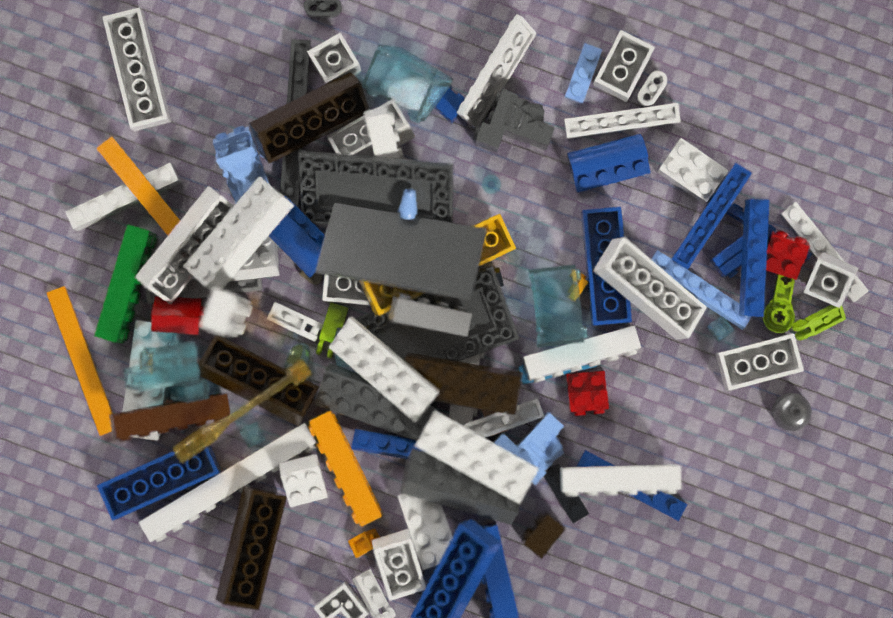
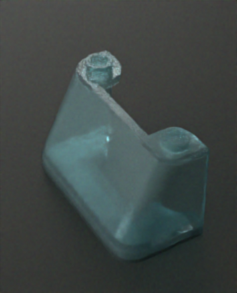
M378 45L363 80L362 87L371 96L384 95L391 100L394 99L397 104L408 110L407 115L410 116L409 119L411 121L420 123L427 119L450 88L453 78L401 47Z
M574 264L529 270V278L531 284H533L531 289L533 292L536 332H538L536 338L537 347L584 342V338H588L587 326L583 327L578 286V280H581L580 268L576 269Z

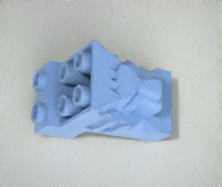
M239 126L233 129L234 132L229 134L223 132L216 135L215 139H213V145L216 150V162L223 170V176L226 177L227 185L235 204L259 176L270 184L249 126L245 128L244 126Z
M547 412L517 445L503 433L493 443L538 467L539 470L531 482L536 485L546 474L544 470L550 467L554 460L564 454L563 446L556 437L564 426L551 413Z

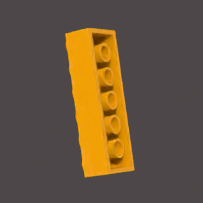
M329 411L309 421L311 425L308 428L312 436H317L319 443H317L318 449L321 454L325 453L328 459L325 461L330 472L334 471L336 475L334 481L338 489H343L345 493L343 499L347 507L351 505L354 511L351 514L356 524L359 523L362 527L382 517L384 513L334 412Z

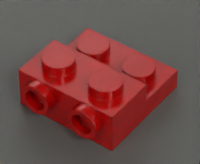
M777 230V232L772 231L767 244L766 271L797 280L810 248V243L807 242V239L800 236L793 238L788 236L787 232Z
M605 371L566 374L569 412H574V416L586 415V411L593 410V414L605 413V409H609Z

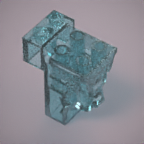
M175 340L168 342L167 346L145 347L144 351L140 353L139 366L123 369L125 388L146 391L170 386L171 399L187 403L209 399L208 393L210 391L207 379L199 378L200 367L197 364L198 348L195 342Z

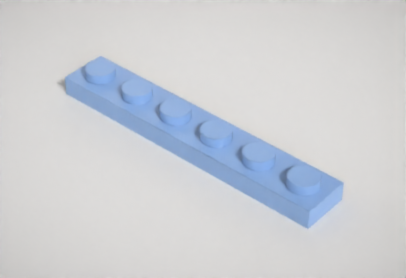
M659 250L655 252L651 260L700 302L743 330L752 316H740L738 302L676 263Z

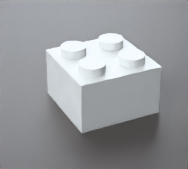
M341 33L307 51L311 62L325 85L350 72L353 75L361 72L360 64Z
M822 253L816 262L804 293L840 308L845 301L859 268Z
M317 454L279 463L280 474L290 507L328 498Z

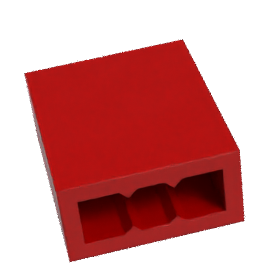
M155 295L151 314V332L198 335L199 327H201L200 324L205 314V306H201L202 299L176 297L172 304H169L161 297Z

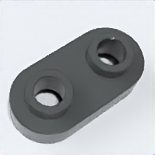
M306 0L304 10L310 17H337L342 12V4L340 0ZM312 5L317 6L315 11L310 9ZM332 5L336 6L334 11H331L329 8Z

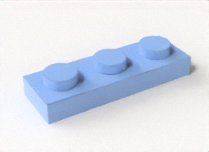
M584 43L565 98L583 104L602 49Z

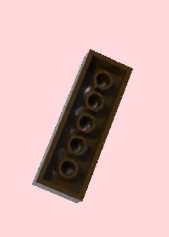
M350 72L250 122L249 126L261 155L270 164L364 116L365 111L370 109L361 82Z
M218 334L215 335L199 361L196 371L197 375L298 427L319 389V386Z
M408 353L405 357V362L439 390L433 401L510 415L516 414L523 372L415 353Z
M243 486L215 599L221 604L253 610L260 609L287 496L278 492Z

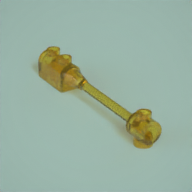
M301 358L285 369L288 374L238 410L226 418L202 426L173 446L172 449L177 458L182 463H186L218 441L217 438L232 422L289 383L293 382L297 386L313 375L308 365Z

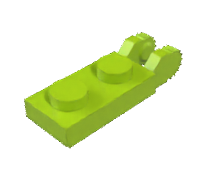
M330 302L319 336L320 341L316 354L320 355L322 353L325 341L332 343L344 326L349 308ZM330 348L327 352V358H332L334 353Z
M829 305L805 319H800L793 323V331H798L795 334L796 340H804L810 336H815L846 320L842 305L840 308Z

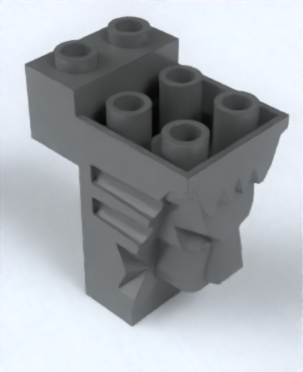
M503 88L502 92H498L494 101L496 109L495 111L491 110L488 122H482L481 127L477 126L473 139L476 140L475 146L497 153L503 136L546 151L555 127L543 122L545 113L543 105L529 103L525 99L518 98L517 94Z

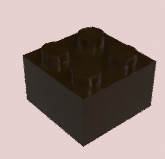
M547 511L544 514L540 512L534 519L535 525L531 529L528 527L522 534L523 545L540 559L546 555L566 530L564 525Z

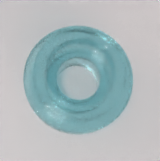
M488 175L483 179L482 188L486 193L495 194L500 190L501 181L497 176ZM490 181L495 183L494 188L488 187Z

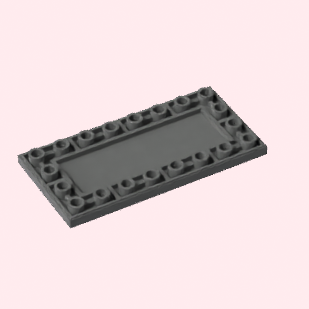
M300 151L298 153L301 211L312 223L329 224L334 203L400 214L398 209L405 189L416 191L417 214L415 217L453 223L454 164Z
M334 203L317 263L316 273L471 300L486 237V228L421 217L403 219L398 213Z
M493 266L477 272L471 300L428 292L412 299L413 301H418V298L430 300L429 304L437 305V302L449 304L448 308L455 309V306L467 308L466 312L472 313L467 337L388 320L390 310L379 316H375L374 312H370L355 318L404 361L408 353L461 361L520 339Z

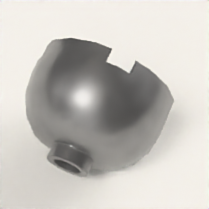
M786 393L778 397L772 406L774 421L784 430H800L811 419L812 409L810 403L800 394Z

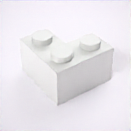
M346 581L314 607L321 618H333L339 612H342L346 618H365L369 614L368 608Z

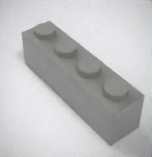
M400 294L399 297L393 296L388 320L467 337L472 313L466 312L467 308L455 306V309L448 308L449 304L437 302V305L429 304L430 300L418 298V301H413L411 296Z

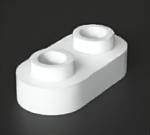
M654 71L649 75L637 95L640 105L649 107L656 102L667 84L665 73ZM656 78L660 80L658 85L654 83ZM645 94L649 95L650 100H645L643 96Z

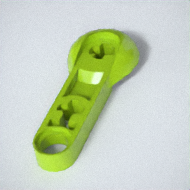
M779 274L776 275L773 298L764 310L763 322L770 331L784 333L792 327L795 321V313L791 303L795 280L787 277V279H790V282H787L785 285L784 281L781 280L784 276ZM778 312L783 317V320H780V322H777V318H774V315L778 314Z

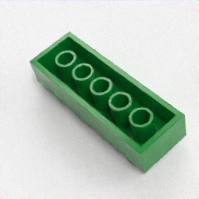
M127 224L94 337L124 344L125 340H128L130 336L128 328L130 322H133L135 319L136 311H134V308L141 299L139 291L141 285H143L135 276L151 258L152 248L155 249L158 241L155 233Z

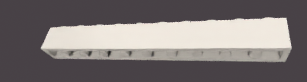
M303 423L138 522L150 542L156 540L158 543L167 537L165 533L170 530L173 533L184 527L182 523L189 520L191 523L200 517V512L205 510L208 513L216 508L215 503L220 500L224 503L233 498L232 493L239 490L241 493L243 486L250 487L249 483L254 480L258 483L266 478L265 473L270 470L273 473L280 469L279 463L298 459L300 452L305 450L308 453L316 448L315 443L318 440L315 436H312L308 423Z

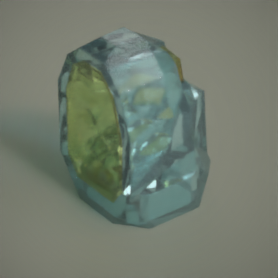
M305 343L295 344L287 355L284 369L304 378L310 361L309 346Z

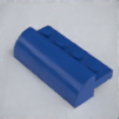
M641 134L567 153L577 193L651 173L647 148Z
M285 195L284 197L294 206L268 236L310 278L316 273L325 235Z

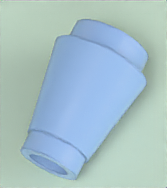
M413 189L404 190L398 209L399 216L403 219H414L417 214L416 191Z

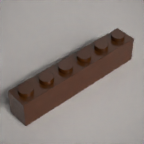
M223 392L109 414L112 436L115 439H119V442L131 440V436L138 435L139 438L148 437L150 432L155 431L158 434L167 433L170 428L175 427L177 430L187 429L190 424L202 426L206 425L209 420L221 422L225 421V417L231 416L228 395Z

